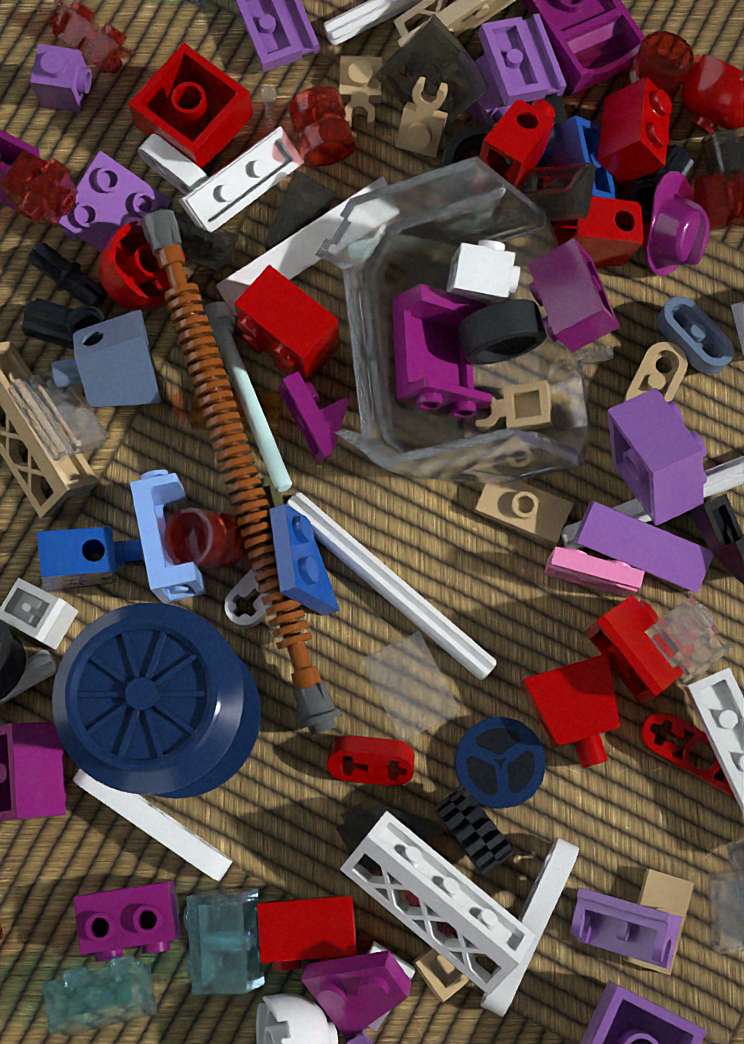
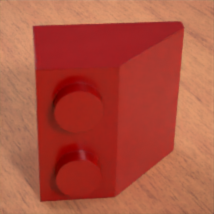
M632 594L595 621L584 634L601 655L608 654L611 669L636 701L641 704L659 695L686 672L690 666L684 660L687 657V653L680 642L672 635L666 637L657 626L656 622L659 621V618L653 608L643 599L638 602Z

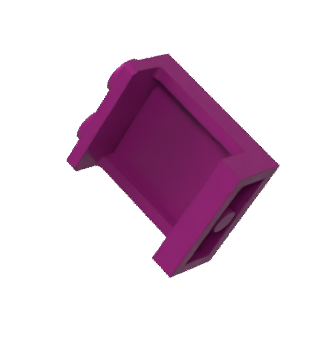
M419 284L392 299L397 400L416 404V408L420 410L438 409L447 411L454 418L472 417L476 414V410L492 404L491 394L474 390L473 364L469 363L465 358L457 331L459 323L477 310L487 307L486 303L424 284Z

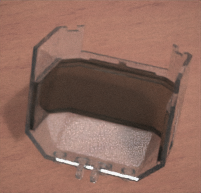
M477 156L350 198L340 214L344 218L332 239L325 238L315 254L343 270L361 434L348 429L335 433L348 443L354 444L381 468L417 479L495 483L501 485L582 467L592 432L582 365L597 364L612 359L614 355L612 346L597 345L571 352L560 340L552 341L547 333L545 341L540 346L524 355L495 364H473L474 390L489 393L496 400L504 399V386L547 380L550 388L553 427L523 432L515 427L507 428L506 422H502L495 430L483 432L479 431L476 427L475 420L488 418L492 412L491 408L478 409L472 417L454 418L447 411L438 409L420 410L416 408V404L397 400L392 299L419 284L446 291L452 256L461 243L478 245L479 240H491L503 243L505 245L504 251L516 253L513 266L520 267L518 286L515 294L510 293L509 299L504 301L516 299L533 300L539 307L542 319L547 316L544 306H539L530 291L529 283L534 280L528 267L529 263L559 247L546 212Z

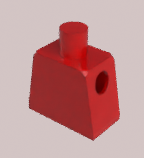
M536 99L531 105L523 100H516L483 140L471 188L502 207L508 208L545 152L555 124L553 120L555 110L550 103L542 99ZM505 158L512 161L510 166L506 163Z
M576 195L553 227L554 249L575 238L592 257L595 267L622 266L629 261L639 248H646L651 222H642V207L638 202Z
M607 653L531 676L520 682L522 691L553 748L574 743L582 769L608 761L600 734L619 728L620 722L610 660Z

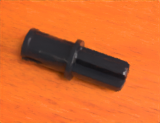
M44 242L36 244L28 255L29 262L56 283L55 288L59 292L65 290L84 306L89 305L98 308L96 302L102 306L108 297L107 292L102 286L81 271V265L78 262H69Z

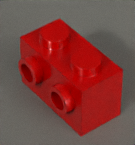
M647 76L611 94L604 100L597 161L622 186L642 176L654 173L666 164L672 103L668 94L663 89H658Z
M353 894L261 901L257 904L261 963L272 962L273 971L300 969L301 960L319 959L322 962L357 955Z

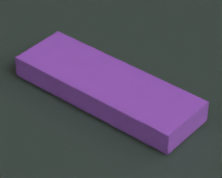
M592 500L588 504L573 540L575 543L695 593H698L714 556V553L707 548Z

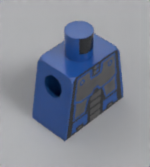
M111 527L37 532L41 579L46 592L112 584L117 582V568L143 566L140 539L113 542ZM93 553L100 554L103 557L95 562L86 559L88 555Z

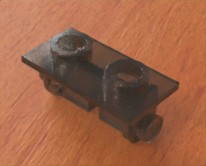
M164 206L159 208V210H172ZM151 209L149 214L157 210ZM174 211L182 241L181 247L186 260L222 274L239 235L221 228H217L213 232L196 227L190 216Z

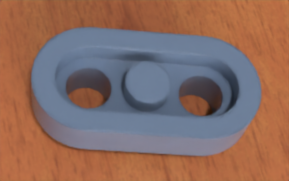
M673 297L659 311L657 325L660 331L671 343L682 348L686 354L687 361L695 369L705 374H717L732 360L734 355L732 342L694 301L686 297Z

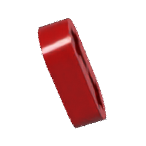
M344 735L335 738L330 744L327 769L338 780L385 786H401L408 783L414 774L415 753L411 746L403 741ZM344 756L353 757V761L344 760ZM398 761V765H390L389 762Z

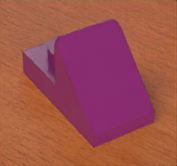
M299 371L282 379L278 391L319 465L327 461L334 451L350 396H346L319 410L317 404L320 403V399L314 385L310 380L304 381Z

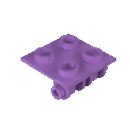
M99 151L55 222L65 228L63 234L69 239L77 242L80 238L101 252L111 235L120 227L134 221H139L136 225H141L140 221L144 216L155 211L166 210L172 200L108 155Z

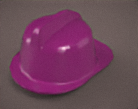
M669 171L661 177L656 186L653 199L651 224L645 250L646 261L650 270L659 276L670 274L679 265H697L709 243L710 223L707 213L701 205L694 202L691 186L687 178L679 171Z

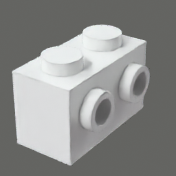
M479 240L478 245L461 243L452 256L446 291L486 303L487 306L509 299L510 293L515 294L520 276V267L513 266L516 253L504 251L505 245L503 243L491 240Z

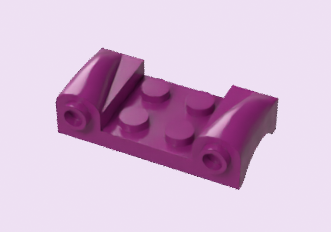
M522 0L531 16L539 13L566 82V88L563 92L566 96L579 93L639 65L650 46L621 0Z

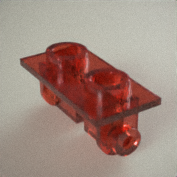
M54 0L63 10L61 13H55L49 21L53 35L60 38L73 49L80 50L87 39L89 42L82 52V56L97 66L102 72L117 73L123 63L120 59L123 52L135 56L136 52L124 44L127 36L108 23L101 27L93 21L96 13L78 0H73L71 5L62 0Z

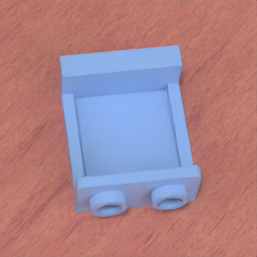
M153 470L142 474L141 480L130 482L150 590L162 603L207 594L204 577L193 562L175 566L173 562L163 509L168 505L188 501L187 493L176 473L168 474L167 470Z

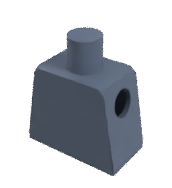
M141 310L132 311L76 331L73 334L75 358L51 362L56 387L61 388L82 384L87 402L92 407L161 403L158 375Z

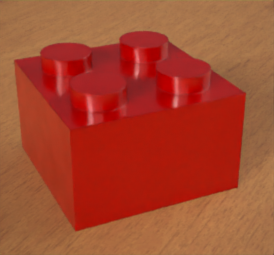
M184 42L128 103L136 128L148 137L151 134L160 136L195 163L203 172L253 116L249 91Z
M270 264L234 303L238 317L237 325L243 334L241 336L243 342L257 354L265 351L276 360L274 366L285 377L299 371L304 381H311L340 348L338 318Z

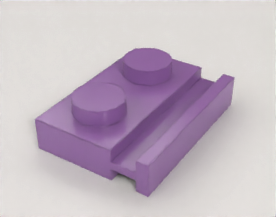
M235 0L263 72L300 60L302 55L310 52L314 54L320 52L319 42L301 0Z
M539 13L533 14L531 19L522 20V17L481 24L478 35L505 106L512 105L516 100L529 102L536 99H544L548 94L555 93L556 96L563 94L566 82Z

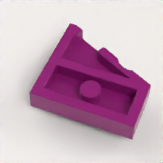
M390 950L306 964L301 979L345 1038L353 1037L407 999L411 986V980Z

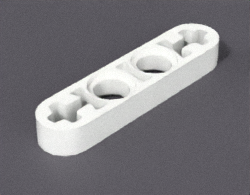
M81 768L72 779L85 791L213 879L220 881L233 861L227 855L139 794L122 792L107 787L91 778Z
M559 837L553 842L517 919L536 936L520 964L490 995L484 992L480 1003L481 1007L500 1017H503L573 868L579 847ZM498 964L496 965L493 973L500 967Z

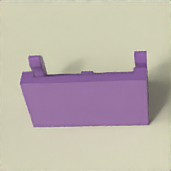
M579 887L577 893L578 900L571 924V935L578 937V942L670 969L682 917Z

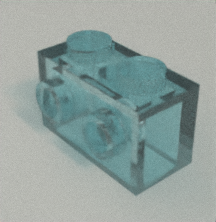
M258 888L206 890L186 897L187 905L184 910L183 919L189 936L190 954L187 958V974L192 983V995L245 994L264 985L263 963L260 960L257 904L259 903Z
M123 956L106 961L105 968L89 971L88 967L66 970L60 973V979L43 983L49 1033L70 1036L158 1014L150 966L135 960L134 956Z

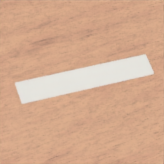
M384 177L374 181L218 283L216 287L230 307L234 316L237 315L234 303L269 264L290 280L345 244L348 240H351L398 209L399 206Z

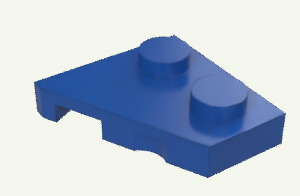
M285 503L269 509L280 593L323 616L339 611L338 603L315 541L309 519Z

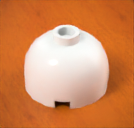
M283 993L264 996L263 1000L265 1003H259L256 1018L257 1044H338V1035L334 1023L327 1022L322 1009L310 998L299 994Z

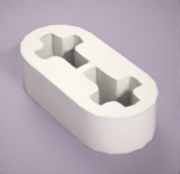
M151 134L138 149L139 155L155 172L185 195L209 178L195 163L156 134Z
M251 568L225 599L224 607L226 614L232 623L238 627L250 628L256 626L267 616L265 609L273 606V603L263 605L261 598L269 595V593L261 594L254 601L253 607L256 613L250 617L246 613L240 617L235 615L238 611V607L235 604L236 600L241 597L247 601L256 591L259 592L258 587L265 583H256L254 577L262 571L253 572Z

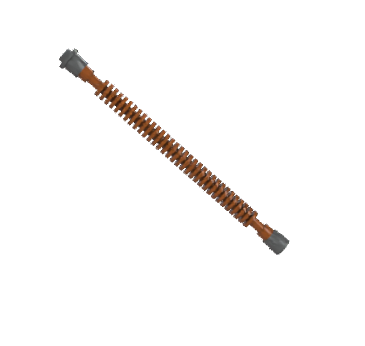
M159 210L144 216L140 223L153 257L157 258L160 270L166 272L171 289L164 293V298L168 303L167 307L171 313L172 322L175 324L174 329L176 334H178L179 344L182 345V353L186 356L184 360L186 365L189 366V375L193 377L191 381L193 387L196 388V397L200 398L198 401L201 409H204L202 416L204 420H207L205 422L207 430L211 431L209 432L210 440L216 441L212 444L215 452H219L215 456L217 462L222 463L219 466L221 473L226 474L222 477L224 484H231L226 488L228 495H235L230 498V503L232 506H238L233 510L235 517H242L237 520L238 527H248L240 532L242 539L252 538L245 541L244 546L246 550L255 549L247 554L249 561L259 560L253 563L251 568L253 572L262 571L254 576L256 583L266 582L258 587L260 594L269 593V595L261 598L263 605L273 603V606L265 609L267 616H277L269 620L270 627L280 626V629L272 632L274 638L284 637V640L276 643L277 649L287 648L295 673L291 674L296 689L294 696L301 722L297 723L299 730L308 727L311 736L335 728L334 718L342 716L340 709H335L326 683L321 681L317 666L312 667L304 642L312 639L311 632L301 634L302 630L309 627L307 621L297 622L298 619L305 617L303 609L294 611V608L301 606V603L290 600V597L280 593L274 544H272L274 543L273 533H269L272 531L271 521H267L271 519L270 510H264L269 507L267 499H261L266 494L264 488H258L262 485L260 477H254L259 472L256 466H251L255 463L253 455H248L252 451L250 445L245 444L248 442L247 435L242 433L245 429L243 424L239 422L241 420L239 412H235L238 408L236 402L232 401L234 395L229 390L231 386L226 379V371L222 369L224 365L222 359L219 358L220 352L216 347V340L212 337L213 331L211 326H209L210 322L208 316H206V309L202 305L203 300L199 294L198 285L187 283L182 267L186 262L181 250L182 241L174 211Z

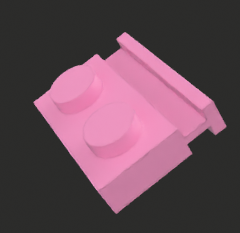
M555 546V549L548 557L544 575L625 598L632 594L634 595L637 590L641 589L645 571L632 568L624 562L610 559L603 560L589 556L587 553L574 548H560Z

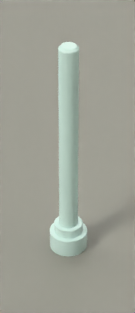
M226 302L210 303L204 307L210 322L209 326H211L213 331L212 337L216 340L273 486L278 492L286 491L291 487L292 482L232 337L235 324L234 316Z

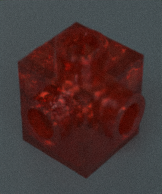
M24 149L0 183L7 197L16 206L15 209L23 217L34 223H38L41 219L54 227L57 226L63 216L69 214L73 209L76 195L78 194V190L69 176L71 172L64 164L51 157L45 161Z

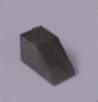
M365 801L342 813L340 816L344 823L336 827L350 854L355 851L386 811L424 842L446 831L441 822L378 804L368 809ZM364 854L358 861L371 874L381 869V866L367 854Z

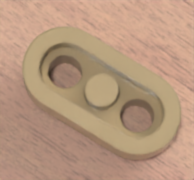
M659 342L652 345L643 357L623 402L654 388L659 390L667 402L672 401L688 366L687 357L682 348L671 342ZM656 363H666L670 371L668 373L659 372L656 369Z

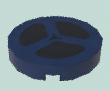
M500 716L483 719L467 730L457 745L454 765L460 785H463L480 805L503 809L518 806L535 794L543 782L546 759L543 745L532 729L519 720Z

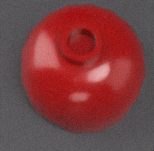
M697 54L686 72L681 90L684 106L694 116L691 122L693 126L709 135H713L716 129L732 132L744 128V78L741 77L743 74L742 70L709 55L703 54L700 57Z
M139 221L129 222L111 235L100 253L98 270L100 281L109 297L121 307L132 311H155L168 304L165 301L164 293L171 289L166 272L160 270L157 258L153 257L150 245L145 239L142 226L136 225Z

